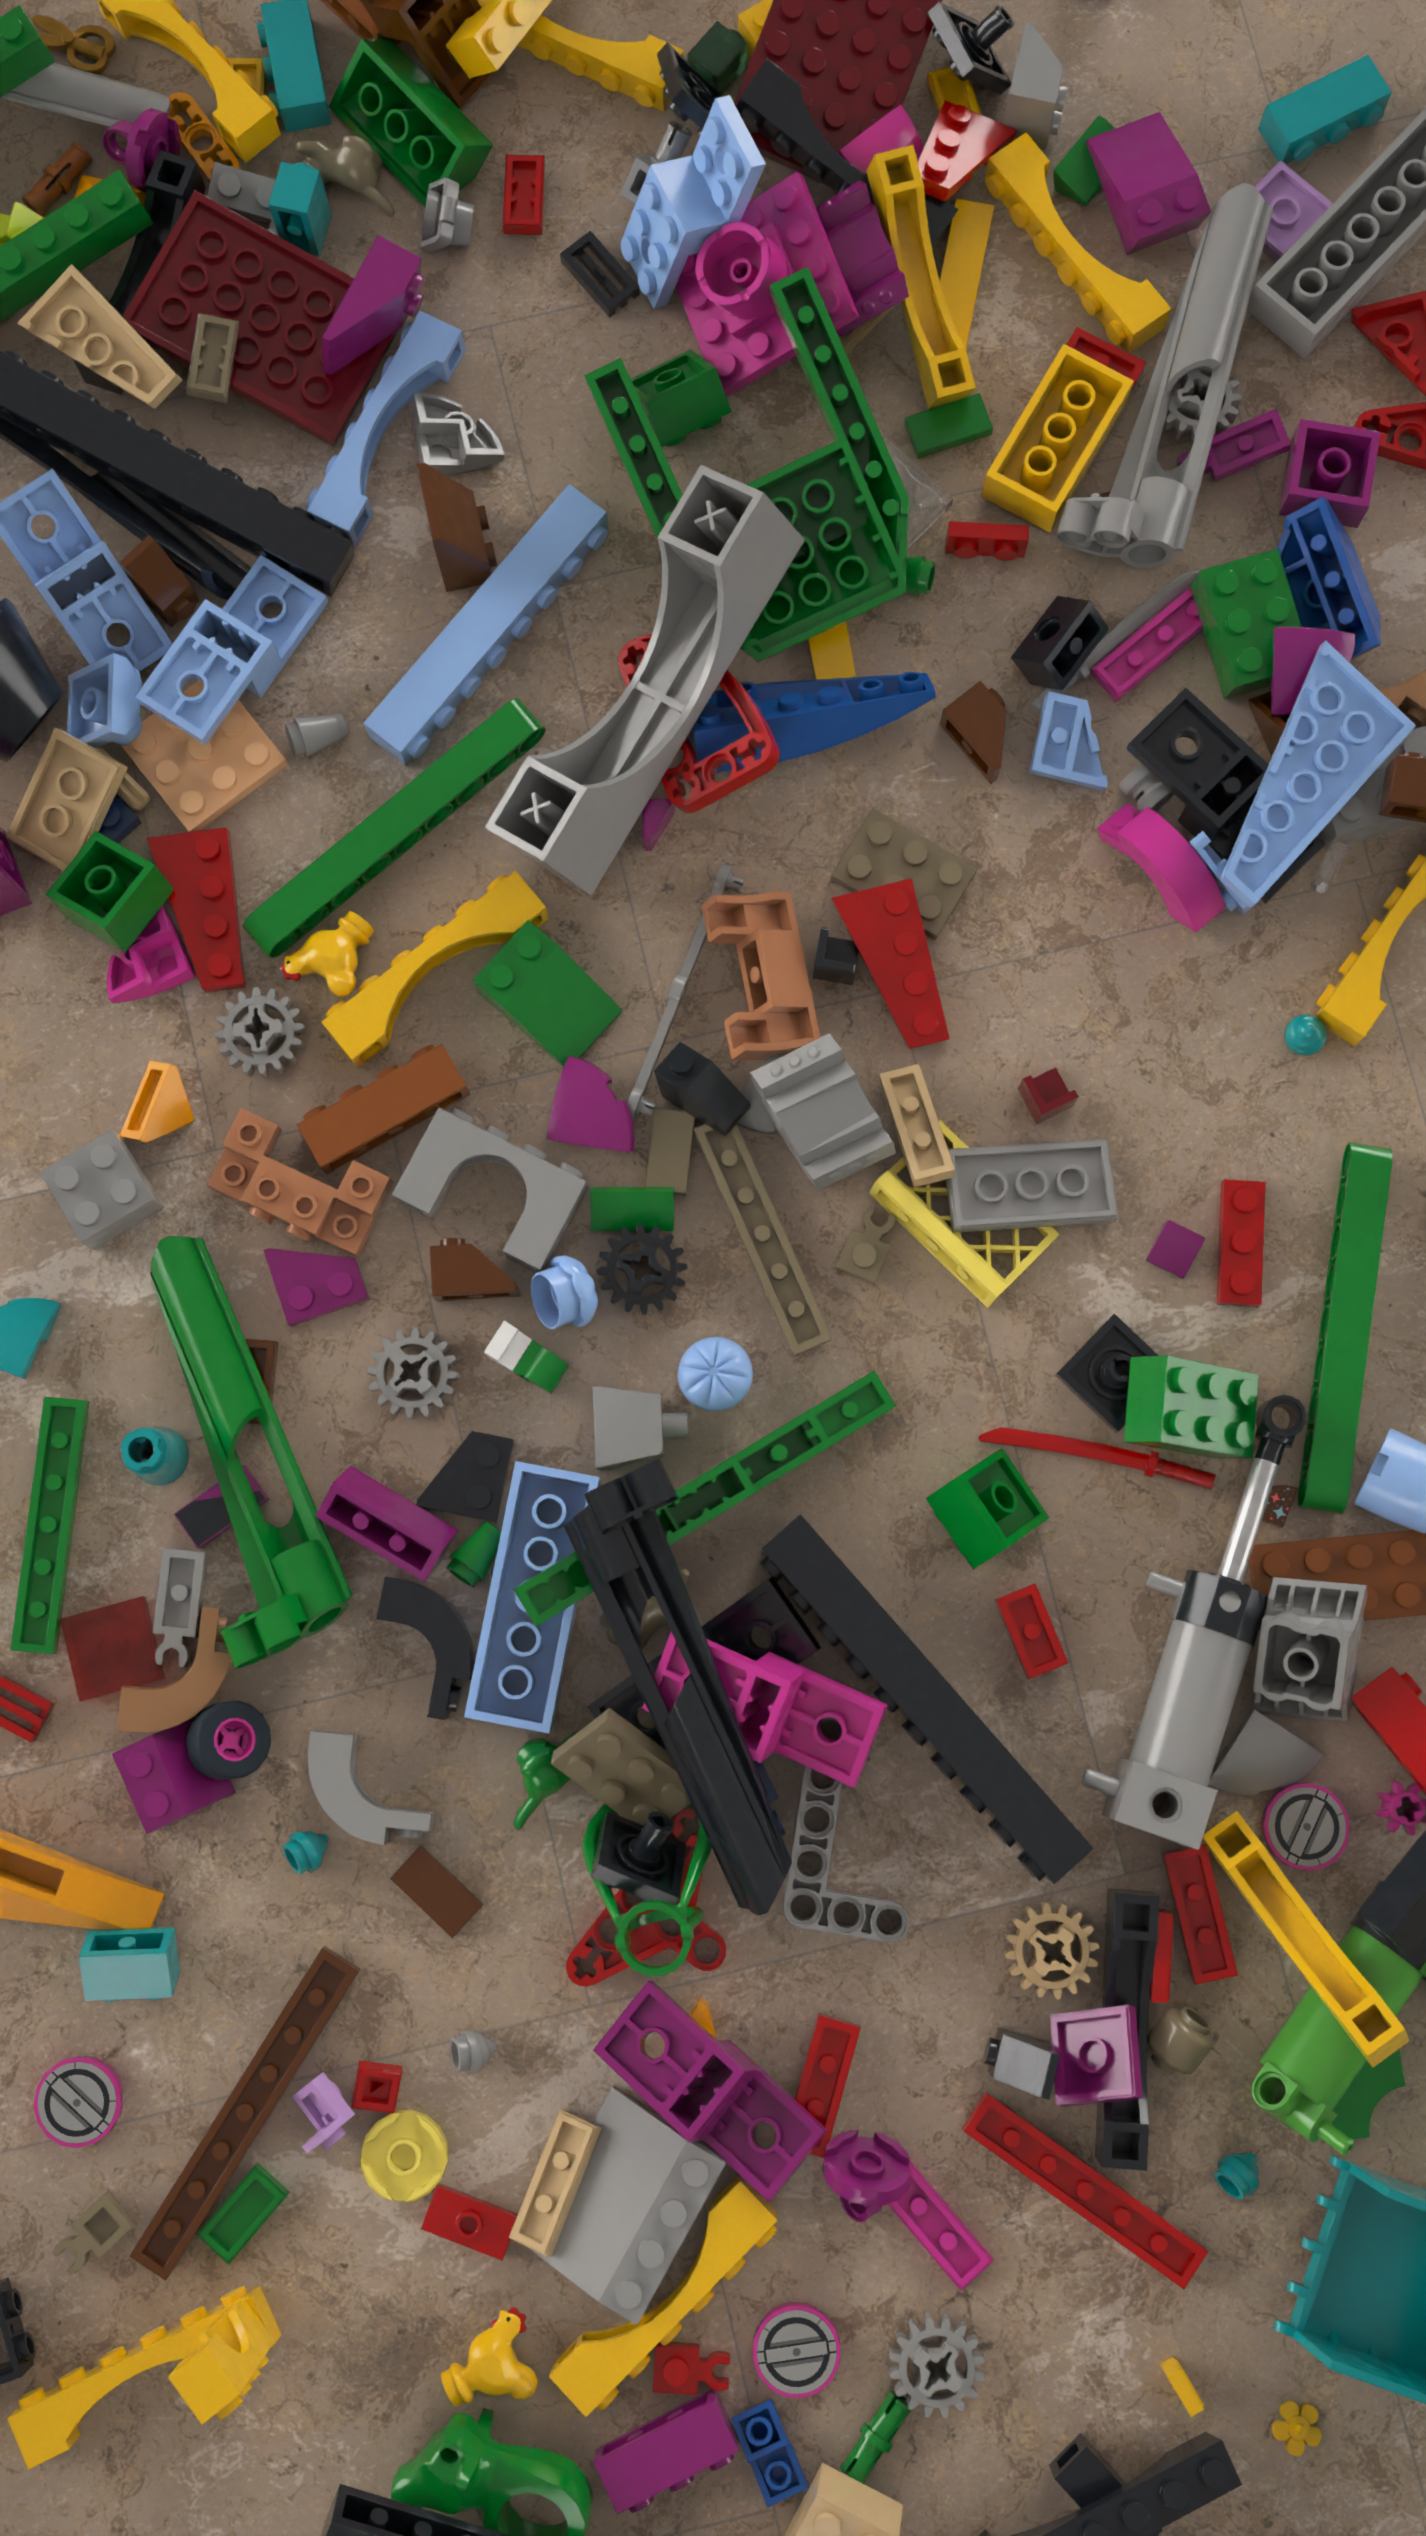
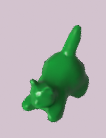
M579 1731L570 1734L558 1746L552 1745L549 1741H545L544 1738H537L527 1741L519 1749L517 1762L520 1766L528 1798L516 1813L513 1823L515 1829L520 1830L523 1828L528 1818L543 1799L556 1793L571 1780L570 1777L551 1764L553 1751Z

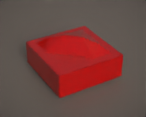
M359 2060L351 2108L395 2113L402 2077V2066Z

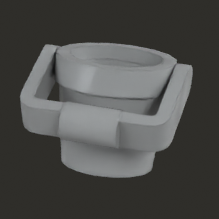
M442 178L429 184L421 250L434 252L449 245L469 246L475 205L458 200V182Z

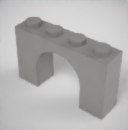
M438 1107L392 1193L394 1199L398 1203L434 1220L454 1181L463 1171L473 1165L485 1162L506 1165L516 1171L524 1180L527 1200L525 1209L503 1252L507 1258L537 1273L547 1269L589 1189L587 1182L582 1179L584 1173L563 1162L560 1167H557L545 1161L547 1155L531 1145L525 1144L523 1149L509 1143L508 1141L511 1137L495 1127L488 1126L485 1131L473 1125L474 1118L457 1108L452 1107L450 1112H447Z

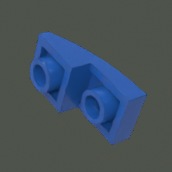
M772 2399L731 2417L748 2463L751 2464L767 2507L809 2488L802 2467Z

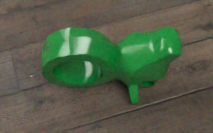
M483 2408L478 2422L469 2414L455 2413L444 2428L434 2432L416 2457L400 2465L392 2480V2500L419 2508L434 2509L446 2514H457L476 2509L483 2527L512 2536H586L589 2529L593 2492L586 2475L566 2456L548 2450L519 2445H505L494 2441L491 2436L493 2411ZM525 2493L541 2495L553 2501L563 2511L566 2520L551 2526L533 2524L520 2517L512 2508L509 2499Z

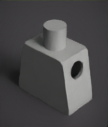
M601 1386L593 1387L595 1467L597 1470H605L664 1457L663 1438L688 1437L687 1412L662 1413V1397L660 1394Z

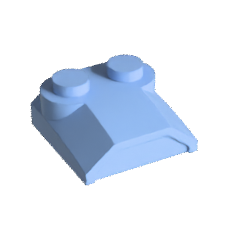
M113 653L68 675L67 733L94 748L110 742L126 746L139 736L142 721L140 718V704L135 696L143 686L139 671L132 667L128 658Z

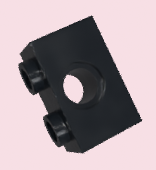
M1057 596L1011 656V659L1030 684L1063 691L1109 630V627L1091 601Z

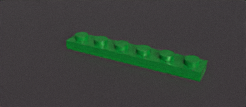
M44 1397L10 1647V1650L57 1654L90 1404L86 1400Z

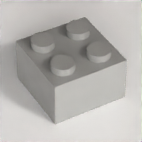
M113 1129L40 1172L78 1239L92 1250L165 1208L125 1139Z

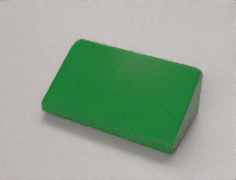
M1097 116L1053 171L1054 190L1084 206H1087L1102 188L1086 141L1089 138L1115 129L1102 116Z

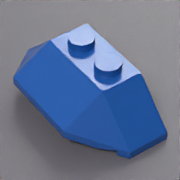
M1323 496L1287 515L1283 526L1284 532L1277 548L1301 627L1330 629L1355 634V646L1351 660L1380 646L1381 625L1378 608L1354 544L1328 500Z

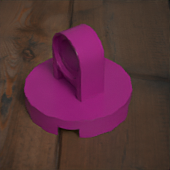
M153 108L143 111L134 123L122 120L116 122L105 130L102 135V144L107 155L115 162L125 165L129 182L133 188L143 192H147L145 184L159 150L180 156L181 137L176 120L168 118V113ZM116 133L126 138V150L122 149L117 143Z
M849 2130L836 2135L827 2144L822 2171L826 2183L836 2194L840 2195L841 2205L846 2214L856 2222H864L881 2211L884 2205L899 2200L906 2193L911 2174L909 2168L910 2157L908 2152L897 2141L885 2134L875 2132L873 2139L858 2137L859 2130Z

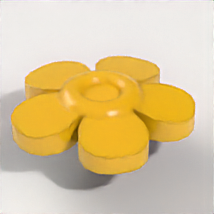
M1291 2400L1282 2403L1279 2413L1286 2421H1274L1272 2424V2434L1278 2441H1285V2449L1289 2454L1301 2456L1305 2451V2443L1315 2447L1321 2442V2430L1312 2425L1317 2422L1319 2413L1314 2406L1308 2403L1301 2405L1300 2408Z

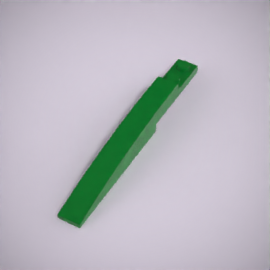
M875 1370L675 1490L679 1499L656 1510L669 1545L896 1407ZM573 1552L513 1589L535 1627L594 1592L576 1552Z

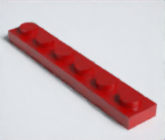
M987 2091L962 2127L963 2132L1182 2289L1186 2288L1206 2257L1208 2250Z

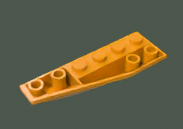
M0 1829L1 1919L96 1930L153 1927L166 1893Z

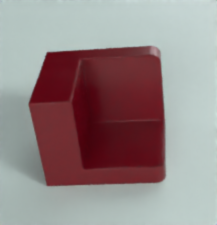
M1056 1067L1035 1078H1032L1031 1075L1023 1078L1018 1087V1091L1036 1125L1073 1107L1079 1098L1075 1090L1068 1091Z

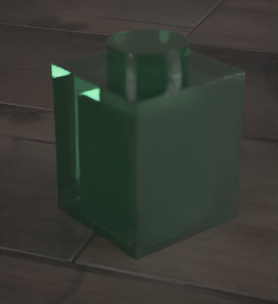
M716 21L687 53V59L723 95L747 68V43L738 31L728 29L719 21Z

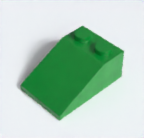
M529 920L524 923L473 979L477 992L563 1067L568 1056L581 1058L623 1012L554 941Z

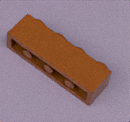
M443 1044L437 1047L428 1045L419 1049L412 1055V1061L401 1067L392 1065L383 1069L376 1075V1081L363 1088L361 1085L353 1086L340 1095V1101L327 1108L325 1105L315 1107L303 1116L304 1121L298 1123L297 1126L319 1166L327 1175L435 1115L438 1107L444 1110L470 1095L466 1084Z

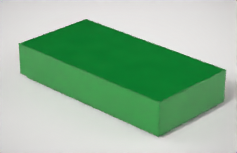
M980 393L907 416L904 423L917 459L992 435L993 426Z
M591 1187V1231H621L623 1227L628 1231H636L637 1225L641 1223L644 1231H652L655 1225L659 1227V1231H674V1187Z
M257 2163L196 2235L229 2265L290 2191Z

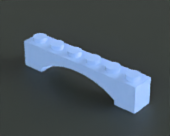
M422 311L418 312L413 323L409 322L406 324L401 334L398 350L394 356L390 355L386 359L380 382L376 389L371 388L365 397L362 414L357 422L353 421L349 425L344 437L345 444L340 453L331 457L326 467V477L319 489L315 488L311 492L307 501V512L313 516L316 523L327 529L329 526H334L345 532L349 536L350 541L353 542V548H356L373 517L369 499L366 497V486L375 451L391 422L412 400L413 392L420 393L439 380L448 383L466 351L462 330Z

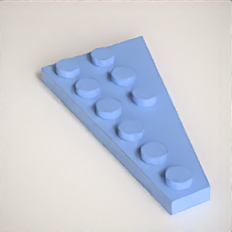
M1326 640L1319 646L1220 877V880L1249 908L1261 899L1416 726Z

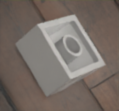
M1025 23L1003 124L1017 130L1014 140L1027 132L1040 149L1046 150L1049 134H1058L1068 87L1060 85L1064 67L1035 26L1029 23Z

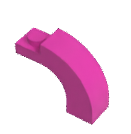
M1127 803L1097 828L1101 840L1130 857L1151 878L1164 900L1170 917L1192 931L1197 932L1226 908L1222 894L1202 859L1185 838L1154 810L1146 807L1143 811H1139Z

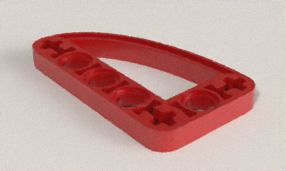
M652 634L629 641L619 652L618 666L626 687L637 671L635 667L637 664L636 657L642 655L640 657L641 663ZM728 670L725 672L719 685L737 708L750 733L699 762L689 737H686L679 749L683 750L684 753L682 762L677 767L668 768L661 779L670 802L684 813H694L770 772L779 761V747L763 714L749 693ZM762 746V757L756 760L754 758L757 755L756 749ZM738 757H741L743 759L741 760V762L745 766V768H743L742 765L737 761ZM723 764H731L732 771L730 776L725 781L715 782L716 770ZM683 778L693 787L690 790V797L688 799L683 798L686 795L684 784L680 781Z

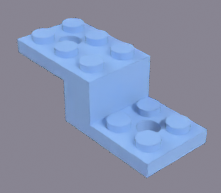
M730 95L715 98L693 155L650 165L621 239L622 255L630 263L638 278L639 288L648 297L653 309L668 305L688 256L699 253L704 241L714 231L720 230L722 226L729 223L741 221L766 165Z
M53 468L0 502L1 538L89 665L114 653L128 658L132 667H135L140 672L167 653L173 643L105 542L100 540ZM45 514L54 521L55 530L49 538L40 539L33 534L31 522L36 515ZM122 623L127 626L129 639L126 644L113 646L108 642L106 631L111 624Z
M260 555L222 609L206 599L202 602L136 694V700L142 706L203 745H206L245 689L262 698L328 605L327 596ZM276 602L283 606V610L278 617L265 618L262 616L263 608L269 603ZM200 680L204 683V688L198 696L187 697L183 694L184 686L189 681Z

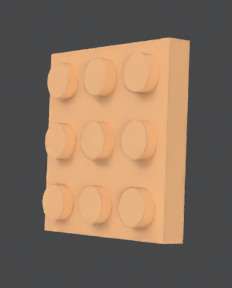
M198 680L184 690L183 694L187 697L198 696L204 688V683ZM239 700L206 745H203L155 713L142 722L141 732L136 739L129 745H120L188 832L201 831L288 766L284 756Z

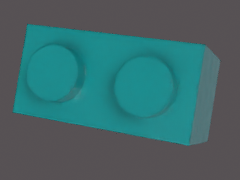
M281 161L268 204L278 236L307 253L320 257L332 217L320 170L314 169L305 163L291 164Z
M175 1927L88 1931L79 1954L85 2001L102 2000L114 2002L121 1999L158 2000L173 1997L180 1974Z

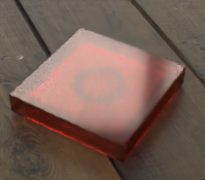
M145 1596L60 1619L79 1702L119 1692L123 1685L141 1686L165 1679L162 1665L156 1664L155 1653L158 1646L155 1634H153V1625Z

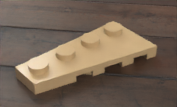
M72 264L17 323L26 331L153 409H156L182 381L176 372Z

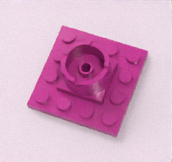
M795 172L750 201L740 222L729 223L722 226L720 230L714 231L704 241L699 253L688 256L676 284L703 357L716 367L726 397L796 356L770 297L771 284L808 267L836 331L859 317L804 177L799 172Z

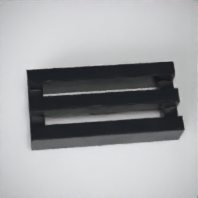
M591 231L560 253L561 263L609 318L616 314V308L619 306L621 308L625 307L628 304V299L631 297L635 299L640 295L638 284ZM587 246L623 286L624 289L621 292L584 251ZM574 256H576L582 262V264L588 269V271L602 285V287L612 297L611 299L607 297V295L593 281V279L587 274V272L573 258Z

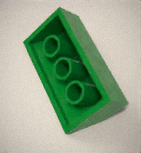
M361 39L328 107L356 136L368 141L373 150L379 154L383 164L424 207H426L430 183L442 178H448L459 183L460 191L476 178L493 144L392 39Z

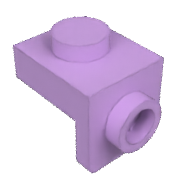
M324 2072L320 2073L292 2096L318 2131L302 2145L306 2153L313 2150L319 2144H321L324 2150H327L346 2134L342 2125L355 2114L342 2098V2093L338 2086L330 2081Z

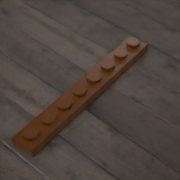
M322 1947L129 2257L165 2281L169 2278L361 1970L360 1968L328 1947Z

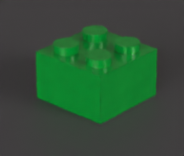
M95 831L46 892V896L66 919L125 953L174 889L155 864Z

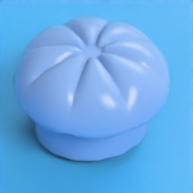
M566 1255L556 1256L550 1261L548 1269L540 1271L532 1277L530 1285L532 1303L538 1318L544 1326L549 1329H556L566 1324L584 1327L592 1321L598 1306V1297L595 1292L594 1280L580 1261Z
M723 1337L704 1338L691 1345L683 1354L678 1366V1383L685 1398L694 1406L706 1411L727 1410L737 1405L748 1393L753 1378L752 1364L745 1350L736 1342Z

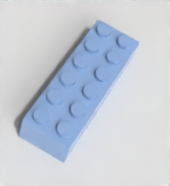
M515 1461L464 1714L465 1718L548 1734L553 1732L578 1602L535 1627L513 1589L575 1552L564 1526L588 1506L583 1494L600 1487L602 1483L600 1477Z

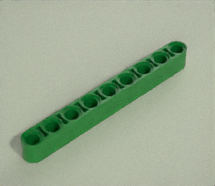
M518 698L507 702L256 908L243 923L245 931L269 958H275L287 951L533 748L546 732L545 727Z
M1348 1142L1343 1154L1298 1487V1506L1301 1508L1343 1514L1348 1503L1393 1154L1392 1149Z

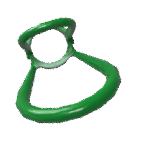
M605 1803L587 1824L582 1842V1852L590 1876L592 1874L601 1822L607 1811L619 1815ZM692 1804L688 1805L695 1812ZM700 1821L697 1841L678 1904L672 1905L663 1900H646L634 1905L627 1913L620 1914L611 1887L592 1878L618 1929V1934H615L617 1951L621 1953L623 1960L633 1970L643 1975L663 1976L675 1971L685 1961L691 1947V1940L694 1939L693 1929L698 1926L704 1917V1911L700 1907L687 1906L712 1850ZM646 1910H657L636 1916L637 1914L644 1912ZM675 1919L680 1925L683 1947L680 1954L672 1962L662 1966H649L640 1962L631 1953L629 1945L631 1944L630 1934L633 1930L653 1922Z

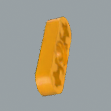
M182 92L168 96L170 100L168 118L176 120L181 137L180 145L190 159L197 162L199 171L208 184H210L214 162L217 159L221 164L241 169L238 159L193 97ZM182 110L183 113L188 114L191 122L188 128L181 116L175 114L177 111ZM201 136L213 139L210 148L204 151H198L192 147L194 141Z

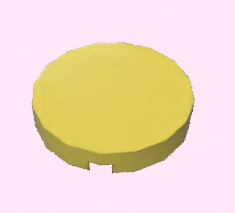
M412 2109L398 2110L393 2114L389 2113L380 2118L366 2134L361 2150V2170L368 2185L381 2197L392 2201L393 2199L404 2202L416 2201L431 2193L441 2181L449 2160L448 2143L441 2127L427 2114Z

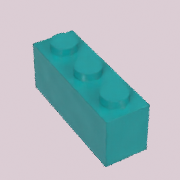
M281 0L260 4L263 21L256 23L261 47H268L269 56L263 57V63L268 83L274 82L276 91L269 92V96L279 115L277 117H282L286 133L331 125L314 26L307 0Z
M1366 55L1266 105L1258 129L1278 162L1281 160L1287 164L1293 160L1302 161L1309 157L1317 148L1327 143L1331 145L1343 140L1349 132L1361 126L1367 128L1377 123L1384 115V110L1392 92L1370 56Z

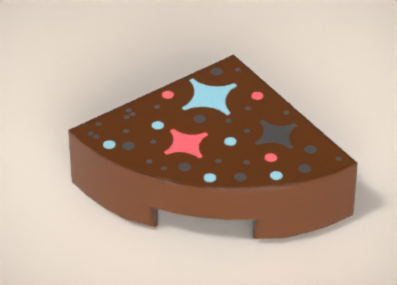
M1288 1485L1272 1486L1262 1521L1278 1528H1283L1298 1488Z

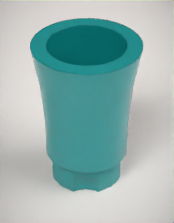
M170 1428L136 1429L129 1432L123 1438L120 1445L121 1457L125 1466L136 1473L144 1482L152 1485H166L174 1482L184 1473L188 1465L189 1450L187 1443L178 1432ZM153 1446V1454L150 1459H147L146 1451Z

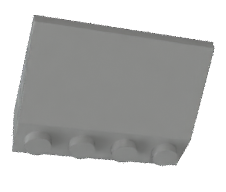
M612 2086L593 2123L601 2126L602 2130L553 2255L546 2257L534 2250L532 2251L596 2301L638 2325L723 2170L726 2161L704 2140L688 2142L658 2112Z

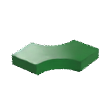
M1400 2048L1375 2067H1372L1366 2061L1333 2111L1337 2116L1332 2125L1351 2139L1370 2137V2119L1377 2103L1390 2091L1406 2086Z

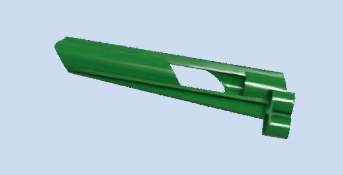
M168 1236L159 1241L154 1251L150 1275L177 1352L259 1607L257 1611L243 1613L238 1616L239 1621L233 1625L219 1629L235 1669H239L291 1648L304 1637L315 1635L324 1630L347 1610L349 1605L347 1601L353 1595L323 1523L319 1518L315 1517L318 1511L203 1238ZM255 1417L259 1419L293 1500L292 1517L289 1523L283 1527H275L263 1517L235 1449L242 1429Z

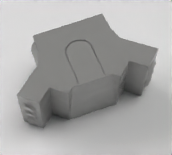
M830 1033L750 1072L753 1083L760 1094L761 1102L793 1158L799 1162L805 1175L817 1191L896 1153L894 1143L883 1129L880 1117L875 1112L873 1106L870 1105L859 1085L860 1083L855 1072L846 1062L841 1047Z
M1273 1577L1267 1600L1266 1615L1261 1623L1253 1686V1691L1256 1692L1254 1702L1256 1711L1265 1715L1348 1722L1352 1708L1351 1697L1353 1696V1688L1357 1676V1656L1364 1625L1363 1613L1367 1601V1585Z

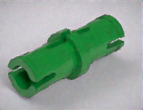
M890 2390L871 2422H864L860 2429L861 2437L844 2463L840 2465L843 2473L849 2472L847 2476L865 2484L867 2477L882 2454L891 2451L894 2446L892 2439L909 2413L912 2412L908 2409L907 2403H904L906 2399L903 2396L898 2397L894 2390Z

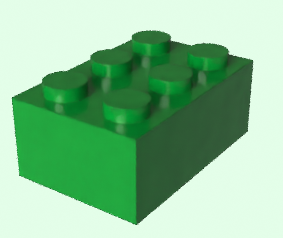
M1278 548L1200 570L1189 585L1199 612V619H1201L1203 624V632L1224 699L1270 687L1273 673L1274 627H1301Z
M1169 1355L1131 1357L1124 1442L1214 1459H1252L1259 1374Z

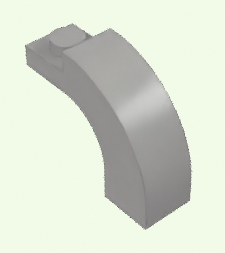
M325 1730L310 1731L308 1746L310 1782L319 1804L340 1828L361 1840L380 1845L390 1842L391 1828L397 1829L396 1836L417 1839L422 1838L423 1831L430 1832L434 1829L436 1811L386 1806L378 1803L365 1792L359 1782L356 1771L359 1734Z

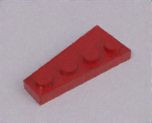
M227 827L146 838L157 868L174 889L168 898L202 989L205 993L246 988L231 840Z
M912 878L832 897L831 901L841 916L908 1049L949 1040L950 1037Z

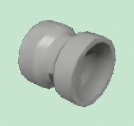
M1140 764L1129 773L1119 785V788L1126 796L1133 797L1137 801V809L1139 811L1149 807L1156 812L1174 796V793L1143 764Z

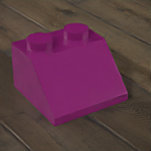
M194 1718L150 1735L112 1754L146 1834L160 1830L236 1793L230 1779L219 1781L205 1777L193 1767L187 1755L185 1738L189 1725Z

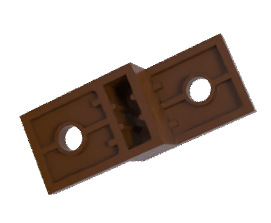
M360 0L384 37L403 40L412 44L440 90L458 108H461L491 74L487 73L469 79L446 47L448 41L463 22L481 9L477 0Z

